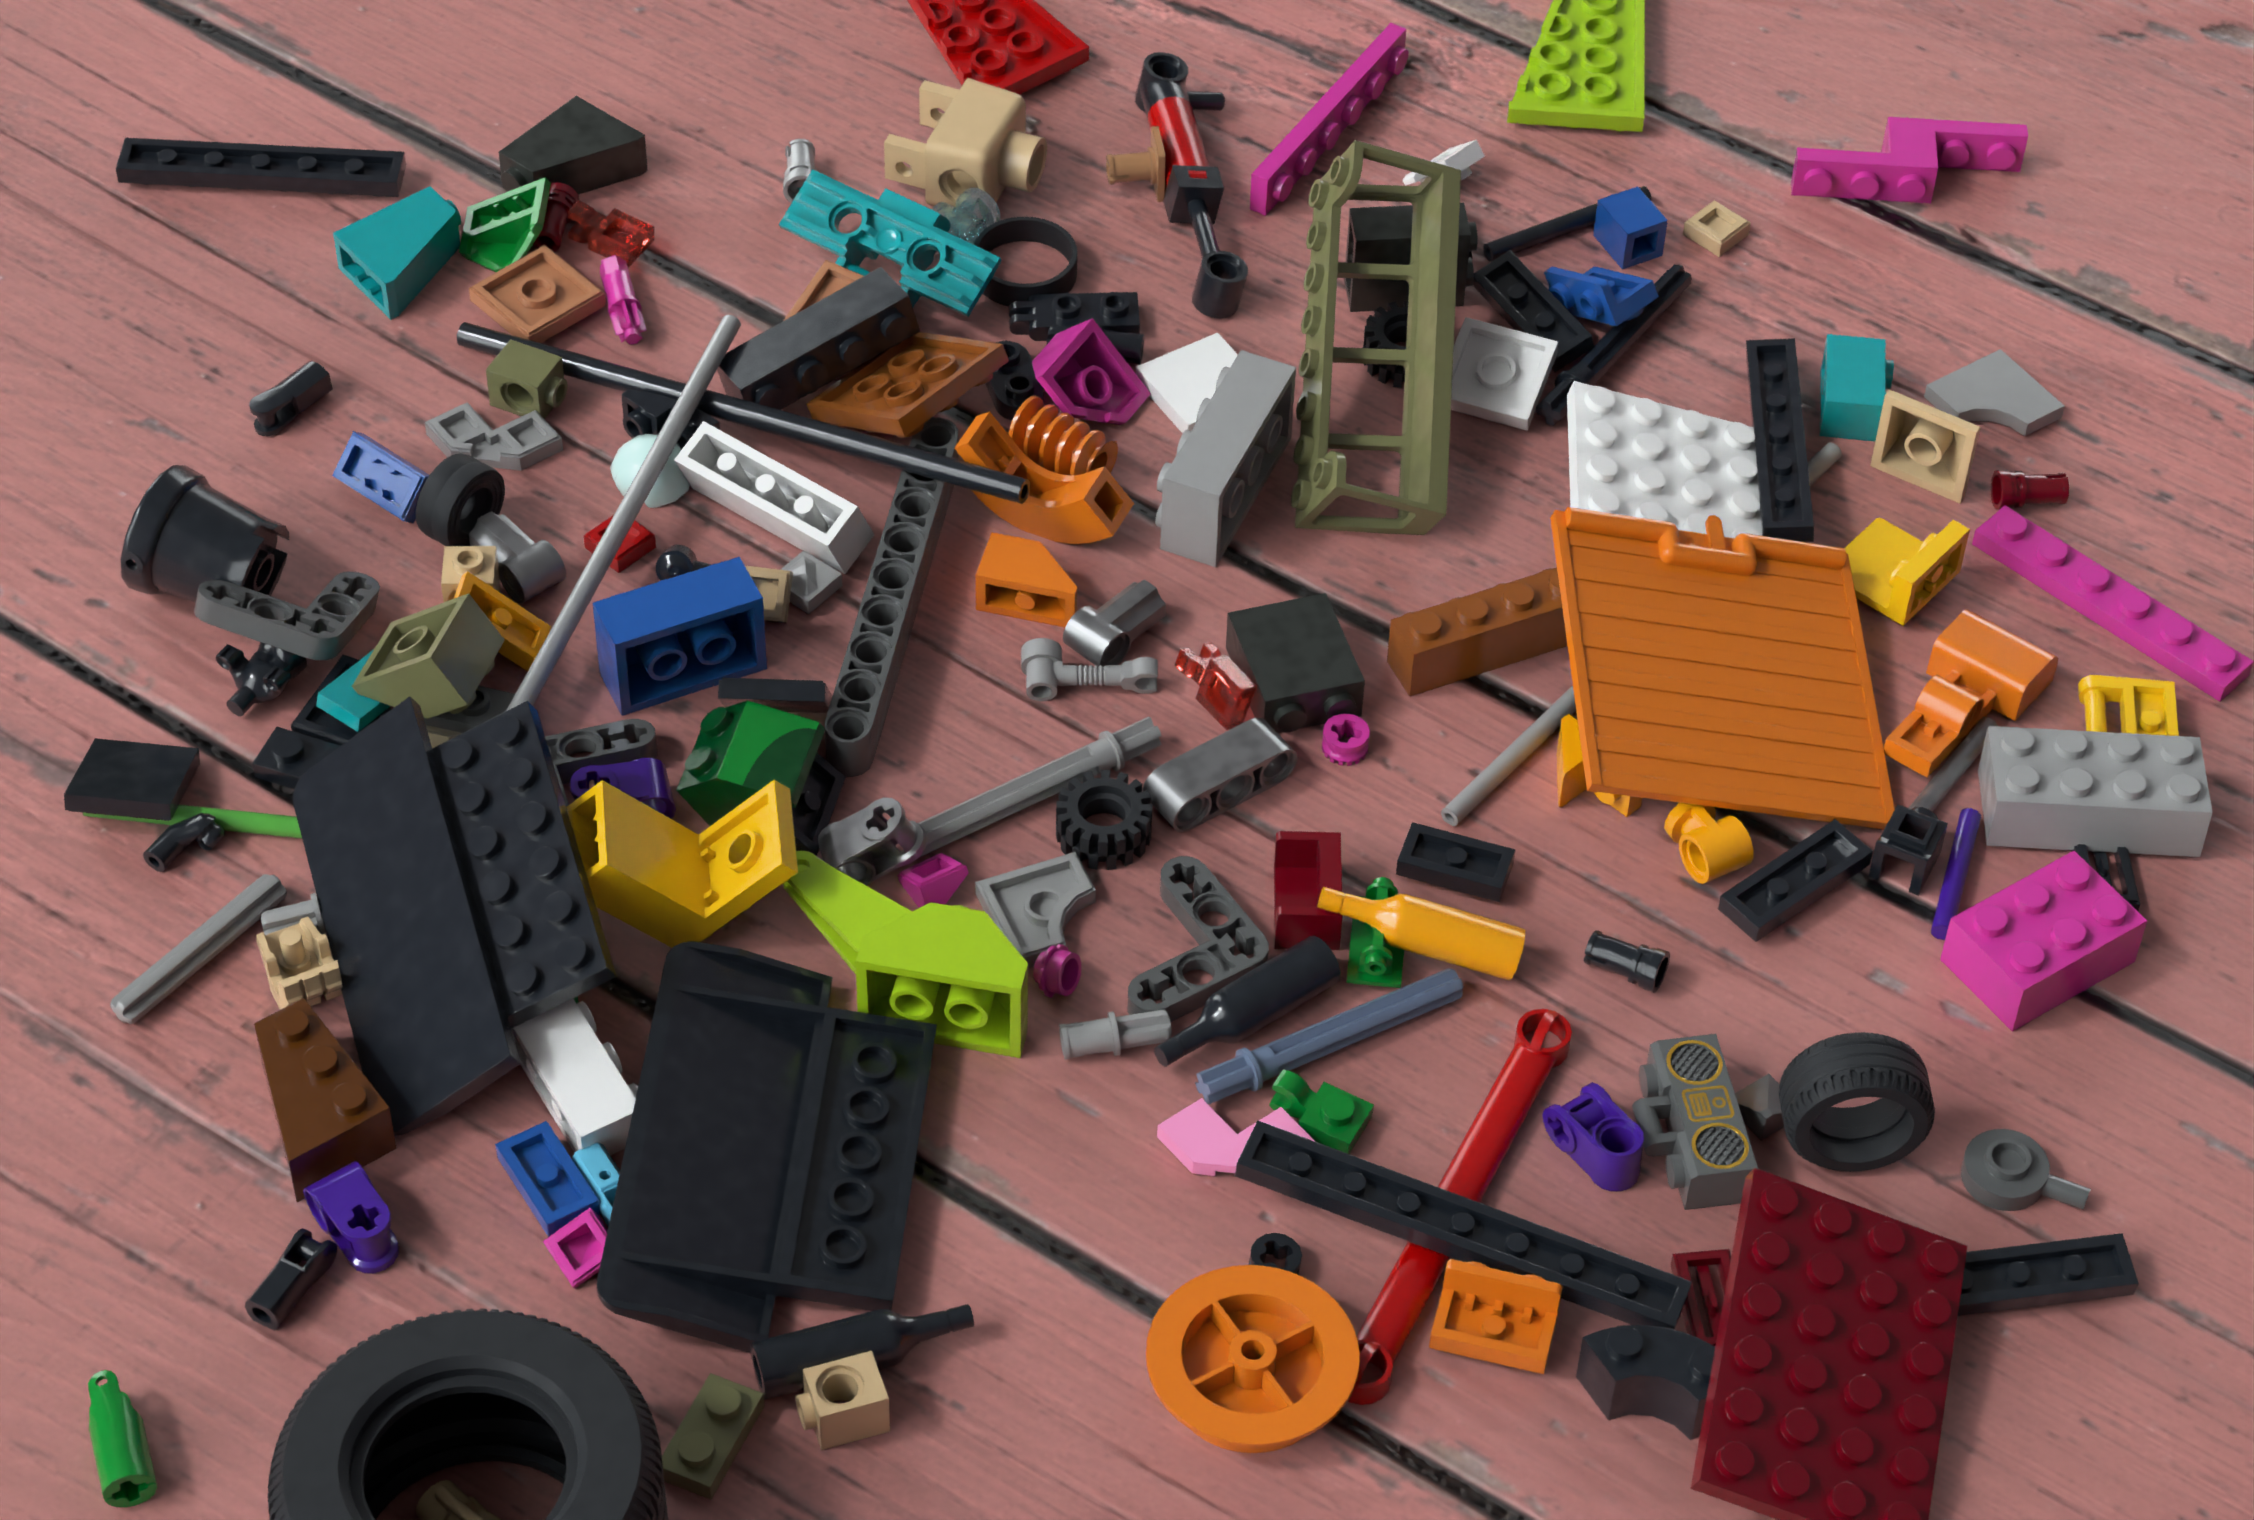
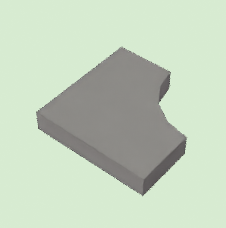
M2001 349L1927 384L1924 398L1938 410L1968 422L1991 421L2005 425L2023 436H2027L2061 419L2065 407Z
M1076 852L975 882V894L983 910L1028 962V968L1034 967L1039 954L1047 951L1049 947L1057 946L1058 944L1066 946L1064 938L1066 924L1079 910L1096 902V889Z

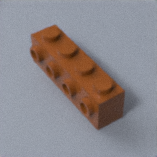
M1557 567L1545 569L1528 577L1508 583H1501L1493 588L1464 597H1456L1448 602L1420 611L1409 612L1391 619L1387 663L1409 697L1567 647Z

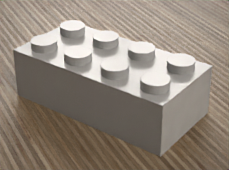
M1240 350L1230 368L1223 367L1216 383L1214 395L1211 399L1205 398L1202 401L1192 431L1185 430L1183 432L1175 459L1172 463L1166 462L1160 471L1157 491L1162 492V502L1157 511L1155 524L1156 527L1161 528V550L1213 567L1217 566L1291 440L1296 367Z
M2001 726L1987 727L1978 767L1987 846L2074 850V846L2085 844L2087 851L2116 853L2118 847H2126L2131 854L2201 856L2213 812L2200 737Z

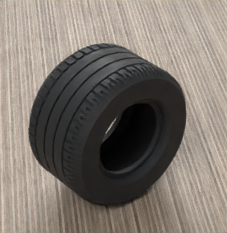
M467 1309L463 1312L461 1310H454L450 1313L444 1311L439 1315H435V1313L429 1314L428 1317L420 1316L414 1321L407 1320L402 1325L396 1324L391 1326L390 1330L384 1329L380 1331V1334H373L368 1337V1341L357 1343V1347L350 1348L346 1351V1354L336 1358V1362L330 1363L326 1370L322 1371L318 1378L311 1382L309 1388L302 1393L301 1398L295 1403L294 1409L289 1413L288 1419L285 1421L283 1429L279 1434L272 1457L267 1494L270 1520H376L397 1495L427 1475L459 1464L499 1461L534 1468L564 1484L557 1503L545 1520H668L661 1446L656 1424L640 1390L623 1367L615 1359L611 1358L609 1353L603 1351L599 1345L593 1344L590 1339L583 1337L576 1331L572 1332L566 1326L561 1327L557 1322H549L548 1319L537 1318L535 1315L525 1316L522 1312L513 1314L509 1310L500 1312L499 1309H492L490 1311H487V1309H479L477 1311Z

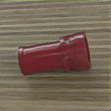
M558 182L551 183L543 229L532 245L535 249L546 245L554 253L559 250L566 225L572 220L579 203L577 192L569 185Z
M1995 470L1992 475L1990 488L1992 504L1996 510H2000L2005 505L2009 508H2013V506L2015 508H2022L2024 504L2057 503L2058 505H2065L2069 497V480L2066 477V473L2024 475L2022 471H2015L2013 473L2008 470Z

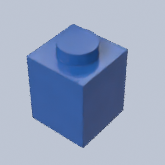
M1637 186L1598 200L1593 236L1623 270L1663 256L1668 220Z

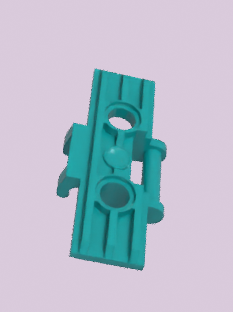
M813 169L778 224L782 229L838 255L839 257L835 264L863 276L870 273V271L859 267L864 258L868 257L876 260L879 255L886 257L902 267L900 271L902 277L899 283L901 284L900 287L909 295L912 307L915 306L921 296H924L967 317L971 314L1002 261L999 256L948 233L951 227L949 219L934 210L885 188L879 200ZM851 213H857L862 216L861 225L857 230L848 234L839 232V223L843 217ZM936 251L940 252V260L938 264L934 268L926 271V269L933 262V256L936 253Z

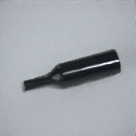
M1309 936L1216 991L1205 1002L1201 1016L1195 1023L1154 1048L1157 1060L1162 1066L1167 1067L1184 1055L1207 1043L1224 1042L1234 1044L1241 1042L1336 985L1340 981L1341 971L1334 953L1322 939L1317 936Z
M969 1304L916 1317L904 1316L889 1309H878L750 1343L752 1364L760 1392L764 1393V1400L804 1390L803 1369L868 1351H872L879 1370L895 1366L904 1359L914 1346L922 1341L948 1334L951 1331L956 1332L974 1327V1318Z

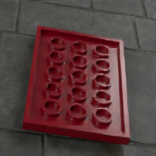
M1754 1168L1745 1177L1690 1489L1777 1520H1929L1968 1246Z

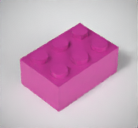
M2073 850L1950 918L1940 960L2013 1032L2134 963L2147 920Z

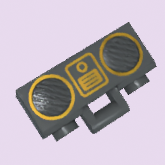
M1708 1034L1653 1042L1650 1044L1647 1064L1640 1065L1639 1082L1644 1098L1635 1101L1632 1105L1636 1123L1643 1131V1147L1646 1155L1651 1157L1667 1155V1180L1671 1189H1679L1684 1210L1740 1204L1745 1177L1754 1168L1758 1169L1717 1035ZM1659 1119H1665L1668 1129L1667 1133H1663Z

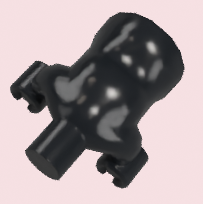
M260 642L258 651L253 654L250 660L244 657L242 650L229 644L215 657L217 663L222 668L230 671L238 690L226 702V705L233 714L240 717L254 703L268 702L280 696L287 683L307 667V659L305 657Z

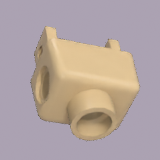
M971 78L965 80L960 90L924 80L919 88L920 125L935 128L926 144L889 134L884 142L886 179L925 189L927 204L978 216H984L992 210L1006 186L1025 192H1033L1041 179L1047 157L1046 139L1026 133V103L1024 98L1017 93ZM937 108L942 109L945 113H941ZM903 162H905V163H907L908 165H910L911 168L905 166V165L903 164Z

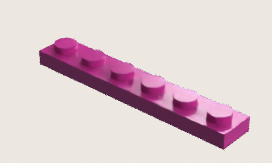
M1390 23L1251 174L1250 210L1266 216L1279 201H1285L1293 185L1301 176H1307L1312 171L1316 160L1326 149L1331 150L1334 147L1341 132L1349 124L1353 125L1356 123L1362 109L1371 99L1376 100L1381 95L1385 84L1394 74L1399 75L1403 71L1409 54L1408 50L1405 49L1406 28Z
M2006 505L1975 530L1972 545L2219 702L2250 675L2254 663L2253 660Z

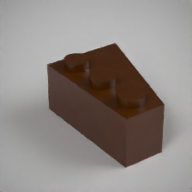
M304 998L254 1023L262 1065L297 1202L305 1199L303 1193L305 1187L356 1161L361 1167H364L397 1149L389 1106Z

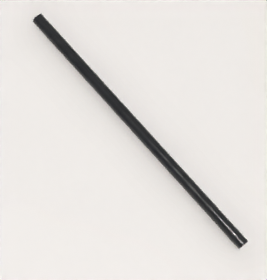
M467 322L462 323L457 332L458 345L495 356L500 353L510 339L562 357L564 375L623 392L628 389L645 391L678 400L686 383ZM706 389L696 407L715 418L1020 504L1026 501L1030 492V481L1022 477Z

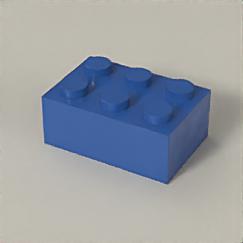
M740 556L593 602L599 673L621 716L719 685V680H722V678H741L767 669L763 597Z

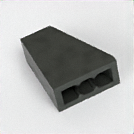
M578 96L572 98L499 151L502 188L506 189L507 192L546 177L550 183L558 182L569 185L579 195L641 176L648 171L645 135Z

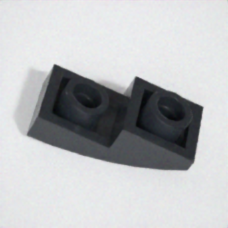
M628 389L621 394L624 429L631 438L643 434L658 435L677 400L659 394ZM696 408L677 444L682 450L703 421L719 430L720 421Z

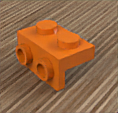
M1450 1259L1447 1261L1443 1289L1430 1335L1429 1348L1544 1374L1558 1318L1562 1285L1547 1281L1537 1275H1520L1489 1268L1479 1262H1462Z

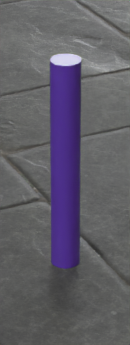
M1972 808L1963 809L1959 815L1931 927V934L1937 939L1945 940L1950 918L1958 914L1981 820V814Z

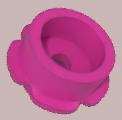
M1063 944L1051 946L1047 951L1039 954L1034 964L1033 977L1035 982L1038 983L1039 989L1044 992L1046 997L1052 998L1055 993L1068 996L1075 990L1081 976V959L1077 953L1070 952Z

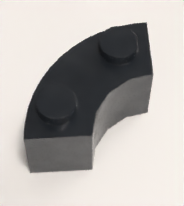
M1621 1325L1583 1337L1576 1378L1608 1420L1627 1415L1653 1416L1674 1425L1688 1439L1693 1440L1699 1437L1701 1432L1715 1347L1695 1336L1670 1328L1649 1325Z

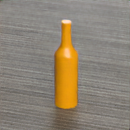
M1323 887L1318 901V908L1340 913L1376 928L1384 934V941L1392 947L1509 981L1516 972L1524 947L1526 934L1525 929L1409 894H1397L1386 899L1371 900Z

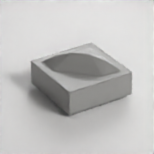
M804 550L781 569L793 572L790 602L807 614L814 611L842 587V573Z

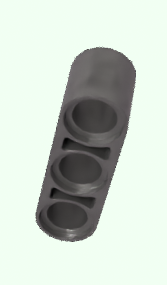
M1253 718L1162 764L1148 776L1142 791L1148 790L1151 796V804L1175 830L1185 832L1279 784L1293 771L1298 757L1297 753L1263 718Z

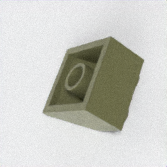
M468 593L391 622L352 687L359 695L393 707L411 697L420 705L423 717L427 719L446 712L456 714L465 710L475 700V691L483 677L493 669L495 665L494 658L505 639Z

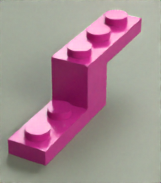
M1888 117L1881 152L1797 148L1791 179V195L1931 203L1938 167L2020 172L2028 140L2027 125Z

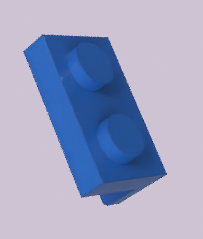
M1553 266L1544 272L1549 286L1548 290L1572 315L1612 326H1618L1623 321L1636 318L1643 312L1645 306L1659 297L1653 280L1596 266L1584 274Z

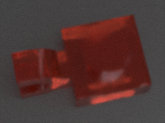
M578 200L568 210V218L577 222L568 231L569 239L581 244L588 243L589 250L608 258L617 255L626 261L628 268L654 241V226L615 208L605 216L598 213L590 205Z
M1212 642L1203 644L1199 657L1189 648L1180 649L1174 666L1200 686L1195 699L1226 730L1242 724L1257 685L1226 654L1221 655L1219 649Z

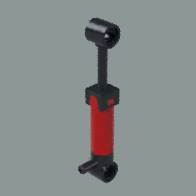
M1152 53L1144 60L1135 94V103L1138 108L1146 113L1150 130L1151 127L1159 126L1165 151V182L1167 189L1163 202L1169 223H1192L1202 256L1192 294L1194 307L1202 314L1212 318H1228L1234 315L1238 309L1248 275V266L1239 256L1230 252L1220 251L1212 224H1215L1224 186L1218 167L1209 166L1193 110L1221 111L1225 106V96L1221 92L1187 91L1185 84L1188 76V66L1186 63L1171 53Z

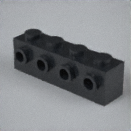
M879 267L725 354L717 371L726 395L781 410L847 372L858 368L863 363L886 350L899 345L902 341L920 332L909 295L882 267Z

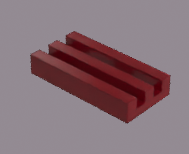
M1721 1249L1673 1254L1670 1265L1673 1275L1692 1281L1688 1267H1694L1711 1337H1705L1693 1284H1691L1689 1295L1682 1310L1687 1334L1702 1339L1715 1347L1721 1315L1708 1265H1717L1725 1295L1731 1261L1730 1250Z

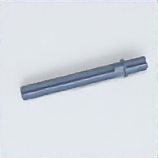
M1448 968L1252 1051L1247 1048H1241L1236 1051L1235 1058L1196 1074L1198 1082H1195L1198 1093L1203 1094L1207 1104H1211L1247 1088L1251 1091H1257L1262 1088L1263 1081L1278 1076L1282 1070H1292L1460 999L1463 996V981L1458 977L1454 969Z

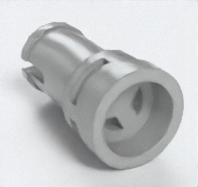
M806 139L792 140L790 142L791 147L786 146L785 148L787 169L784 173L783 194L790 203L793 202L812 169L817 171L814 159L815 147Z

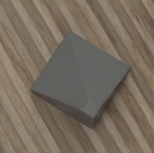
M1770 1074L1765 1075L1735 1093L1744 1123L1761 1141L1784 1128L1779 1101L1780 1084Z

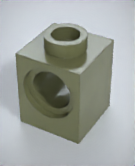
M510 339L486 369L490 406L519 416L536 410L545 419L554 407H559L565 399L568 384L564 379L562 357Z

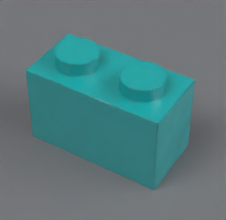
M1827 334L1820 368L1819 436L1876 441L1886 389H1891L1894 371V360L1886 359V339Z

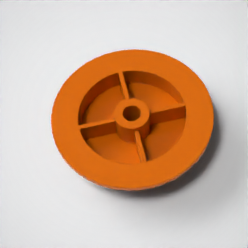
M1237 1265L1219 1268L1199 1275L1183 1284L1165 1300L1158 1309L1149 1328L1146 1341V1366L1150 1382L1162 1404L1178 1421L1187 1426L1200 1438L1230 1451L1265 1453L1283 1449L1297 1443L1324 1427L1342 1410L1349 1400L1357 1381L1359 1346L1355 1330L1343 1308L1331 1295L1314 1282L1290 1271L1275 1267Z

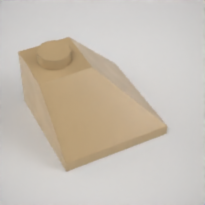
M1889 389L1884 397L1870 466L1961 504L1965 497L1981 427Z

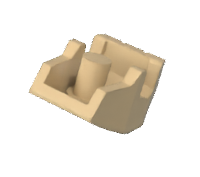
M309 917L302 918L298 924L264 935L263 932L256 935V942L264 963L270 990L280 1010L302 998L310 1006L321 1003L322 995H324L326 1000L342 995L341 988L343 986L338 960L334 961L331 955L326 934L321 935Z

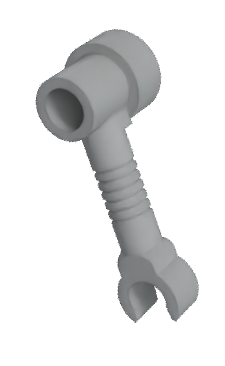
M1032 639L1024 643L1021 648V670L1026 675V694L1029 698L1036 701L1053 699L1057 695V686H1077L1078 684L1080 686L1083 684L1085 686L1088 684L1090 686L1093 684L1095 686L1098 684L1100 686L1103 684L1105 686H1121L1125 690H1133L1141 694L1157 691L1158 660L1151 657H1140L1133 661H1125L1121 665L1077 666L1063 665L1062 647L1052 639Z

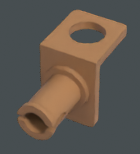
M1159 126L1151 127V147L1147 148V152L1117 155L1106 154V172L1109 185L1121 182L1150 180V183L1154 186L1157 202H1163L1167 189L1165 182V151Z

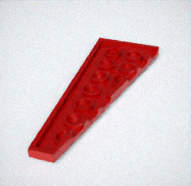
M907 0L961 85L964 84L967 78H971L1020 95L1089 61V46L1035 0Z

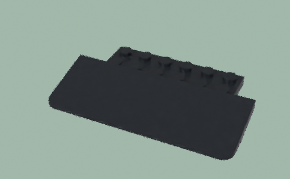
M408 697L308 769L298 780L293 793V805L334 961L338 960L343 986L341 991L363 1074L390 1108L394 1136L409 1133L449 1113L520 1065L521 1062L512 1028L617 977L539 714L528 701L432 748L421 707L415 700Z
M694 941L683 942L674 946L665 958L597 1278V1294L603 1305L620 1316L751 1353L750 1343L769 1338L776 1296L870 1311L878 1309H889L892 1311L937 1024L830 1008L828 1004L833 977L750 951Z

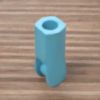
M597 1142L576 1151L572 1160L599 1199L600 1213L608 1227L620 1169L604 1145Z

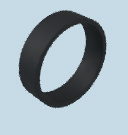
M1036 217L1007 218L988 226L976 238L974 245L988 252L1012 242L1030 241L1042 243L1058 250L1069 262L1068 266L1060 274L1038 283H1013L993 276L983 294L996 303L1009 307L1012 302L1027 301L1034 294L1069 293L1076 282V243L1068 231L1054 222Z

